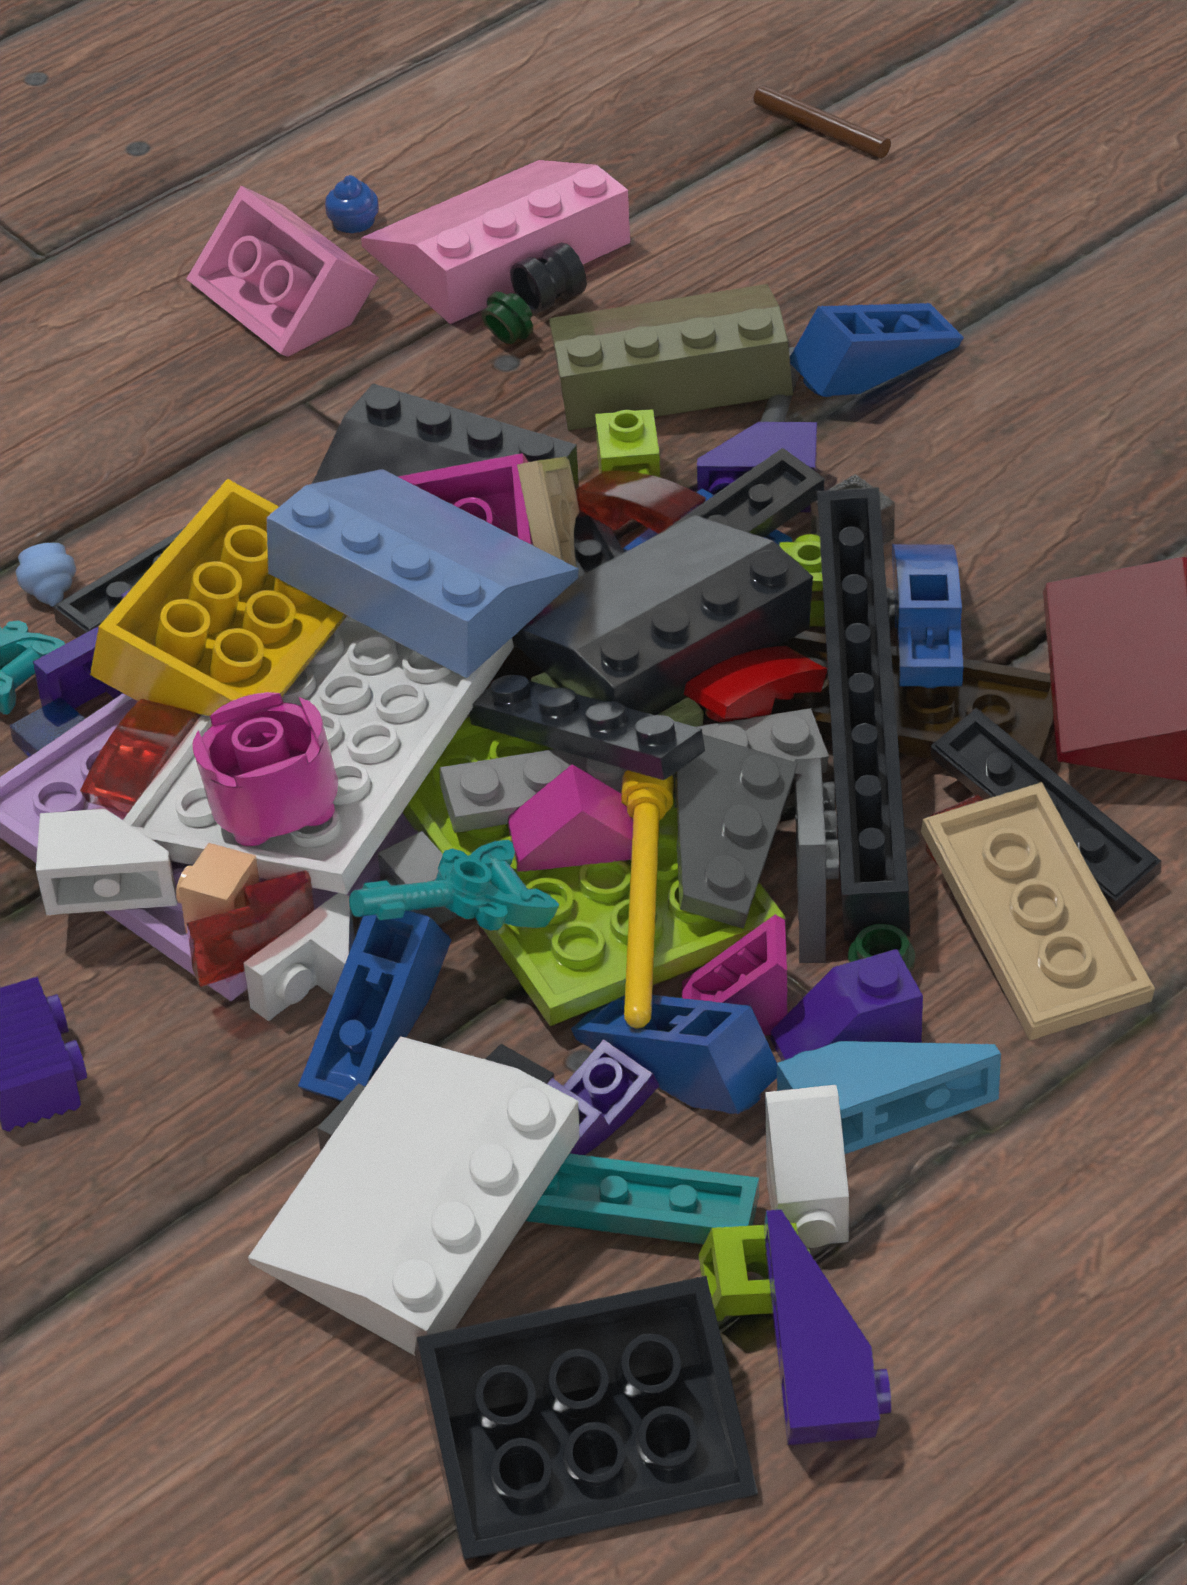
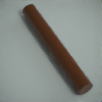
M760 85L754 93V104L878 158H884L890 150V139L770 87Z

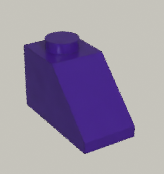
M897 949L835 966L771 1030V1041L781 1061L790 1059L801 1052L813 1051L839 1041L922 1043L923 995Z

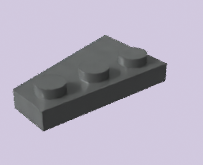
M703 734L705 752L675 772L674 804L675 808H677L678 824L677 862L680 910L744 929L794 781L798 763Z
M821 758L795 759V762L798 763L795 773V829L799 963H826V879H839L834 782H822Z

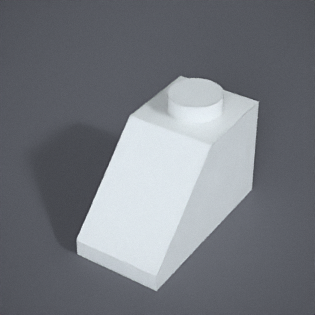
M107 809L40 813L36 873L46 915L177 906L176 886L168 850Z
M828 1085L765 1092L767 1188L771 1210L781 1209L790 1223H796L798 1236L808 1248L849 1242V1192L837 1086Z

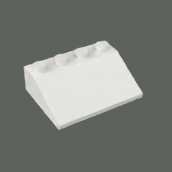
M400 1036L249 1255V1263L415 1356L416 1337L455 1329L580 1138L578 1101L517 1068Z

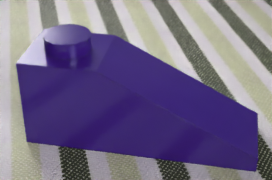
M781 1209L766 1210L764 1237L787 1445L874 1438L878 1431L880 1414L891 1413V1391L888 1371L886 1368L874 1369L871 1345Z

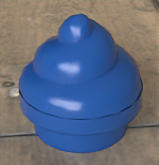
M348 175L344 180L338 182L335 188L326 196L325 210L327 217L332 221L333 226L337 230L345 233H358L367 230L374 224L375 216L379 211V202L375 192L366 183L352 175Z

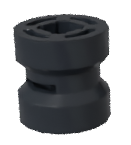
M562 242L544 250L542 257L539 259L528 257L515 263L510 271L511 283L515 294L527 303L532 314H538L554 306L555 299L559 297L568 300L581 294L587 286L586 273L579 256L572 247Z

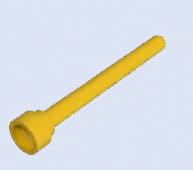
M627 770L622 778L621 802L627 806V812L633 818L624 1018L629 1026L643 1028L650 1022L652 1013L659 820L665 816L673 805L674 778L671 775L666 780H660Z

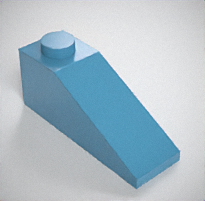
M839 1041L813 1051L801 1052L790 1059L778 1062L777 1091L836 1085L839 1096L844 1153L847 1154L998 1100L1001 1053L995 1044Z

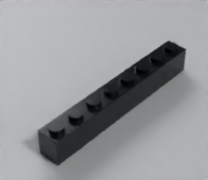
M879 487L817 491L844 940H855L861 930L874 924L893 925L901 929L907 937H910L909 884Z

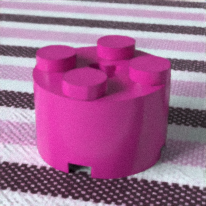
M272 692L257 693L238 698L221 706L211 714L212 726L202 737L198 730L193 739V753L211 814L218 825L233 833L234 839L238 844L256 846L266 842L270 837L291 833L305 826L321 825L327 822L335 812L333 801L338 791V777L321 714L315 705L308 700L299 697L301 706L283 702L281 693Z

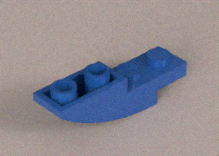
M892 544L899 686H921L925 688L962 686V603L955 547L952 544Z

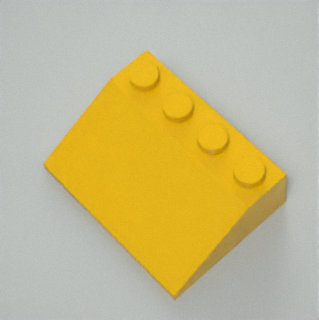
M227 479L98 627L90 675L144 705L210 716L221 706L244 696L272 692L281 693L283 697L347 615L268 574L267 517L279 506Z

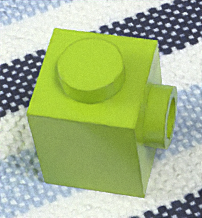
M653 409L638 411L621 410L614 413L595 414L597 457L603 503L661 499L660 453Z

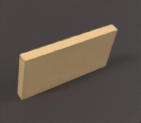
M1042 782L923 819L921 833L1030 1041L1152 1001L1155 991L1152 982Z

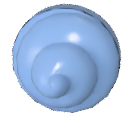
M42 543L23 550L18 556L20 565L16 569L19 586L26 593L34 595L40 602L53 607L63 600V593L71 587L72 578L76 573L74 558L66 554L65 546L60 543Z

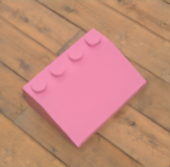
M538 160L361 237L362 247L449 324H452L487 307V298L496 291L506 295L509 293L515 294L510 275L512 265L528 257L539 259L542 257L544 250L558 243H567L572 247L582 264L629 244L628 189L598 165Z

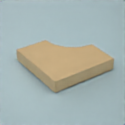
M559 457L518 464L517 467L533 546L576 567L574 525L575 518L579 514V507L569 459Z

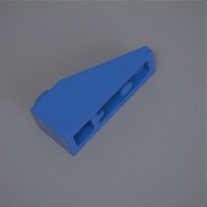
M930 303L818 306L790 355V364L804 377L803 382L806 387L820 396L831 397L835 395L861 394L959 347L964 337Z
M405 911L402 918L379 920L376 915L363 916L300 1079L299 1088L342 1102L358 1084L366 1086L400 1036L405 1038L408 1036L430 999L452 941L431 917L412 911Z
M625 995L615 1001L593 1009L571 1028L576 1040L593 1050L604 1039L653 1073L660 1085L658 1088L694 1108L739 1114L754 1106L760 1100L761 1093L777 1079V1062L752 1007L747 1005L652 995L650 1022L643 1028H633L627 1024L624 1018Z

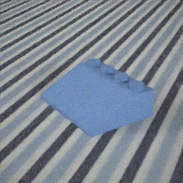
M383 469L305 485L267 517L268 574L465 678H468L578 579V568Z

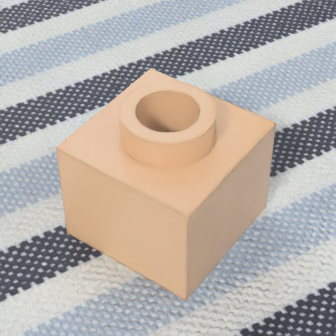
M208 843L194 865H189L183 870L177 884L176 898L178 903L182 905L187 934L234 946L262 903L256 855Z

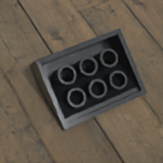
M372 384L344 415L312 482L313 484L381 469L398 477L523 453L529 462L559 457L569 459L577 501L580 499L577 444L377 384Z
M693 515L576 579L512 637V641L560 688H568L576 694L605 702H618L626 708L658 715L687 698V696L683 695L686 683L710 667L749 651L778 647L808 630L810 626L813 576L774 541Z
M707 1276L416 1337L414 1354L429 1424L463 1561L758 1495Z

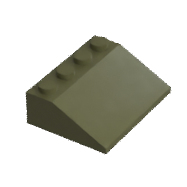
M768 284L549 318L568 430L596 426L595 414L614 413L621 410L638 411L653 409L654 417L765 400L774 395H793L788 339L780 306Z

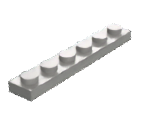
M811 708L697 726L702 728L704 735L795 762V759L821 758L822 773L827 771L829 755ZM552 749L440 767V787L454 833L508 824L509 815L572 764L619 793L622 792V778L627 770Z

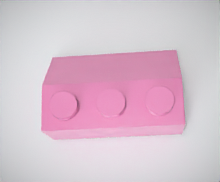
M240 186L186 279L277 352L289 357L350 326L379 277L284 205Z

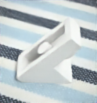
M337 893L244 962L249 1002L252 1010L269 1021L289 1005L302 1000L309 990L316 985L333 996L355 939L352 911L349 905L350 897L348 895Z

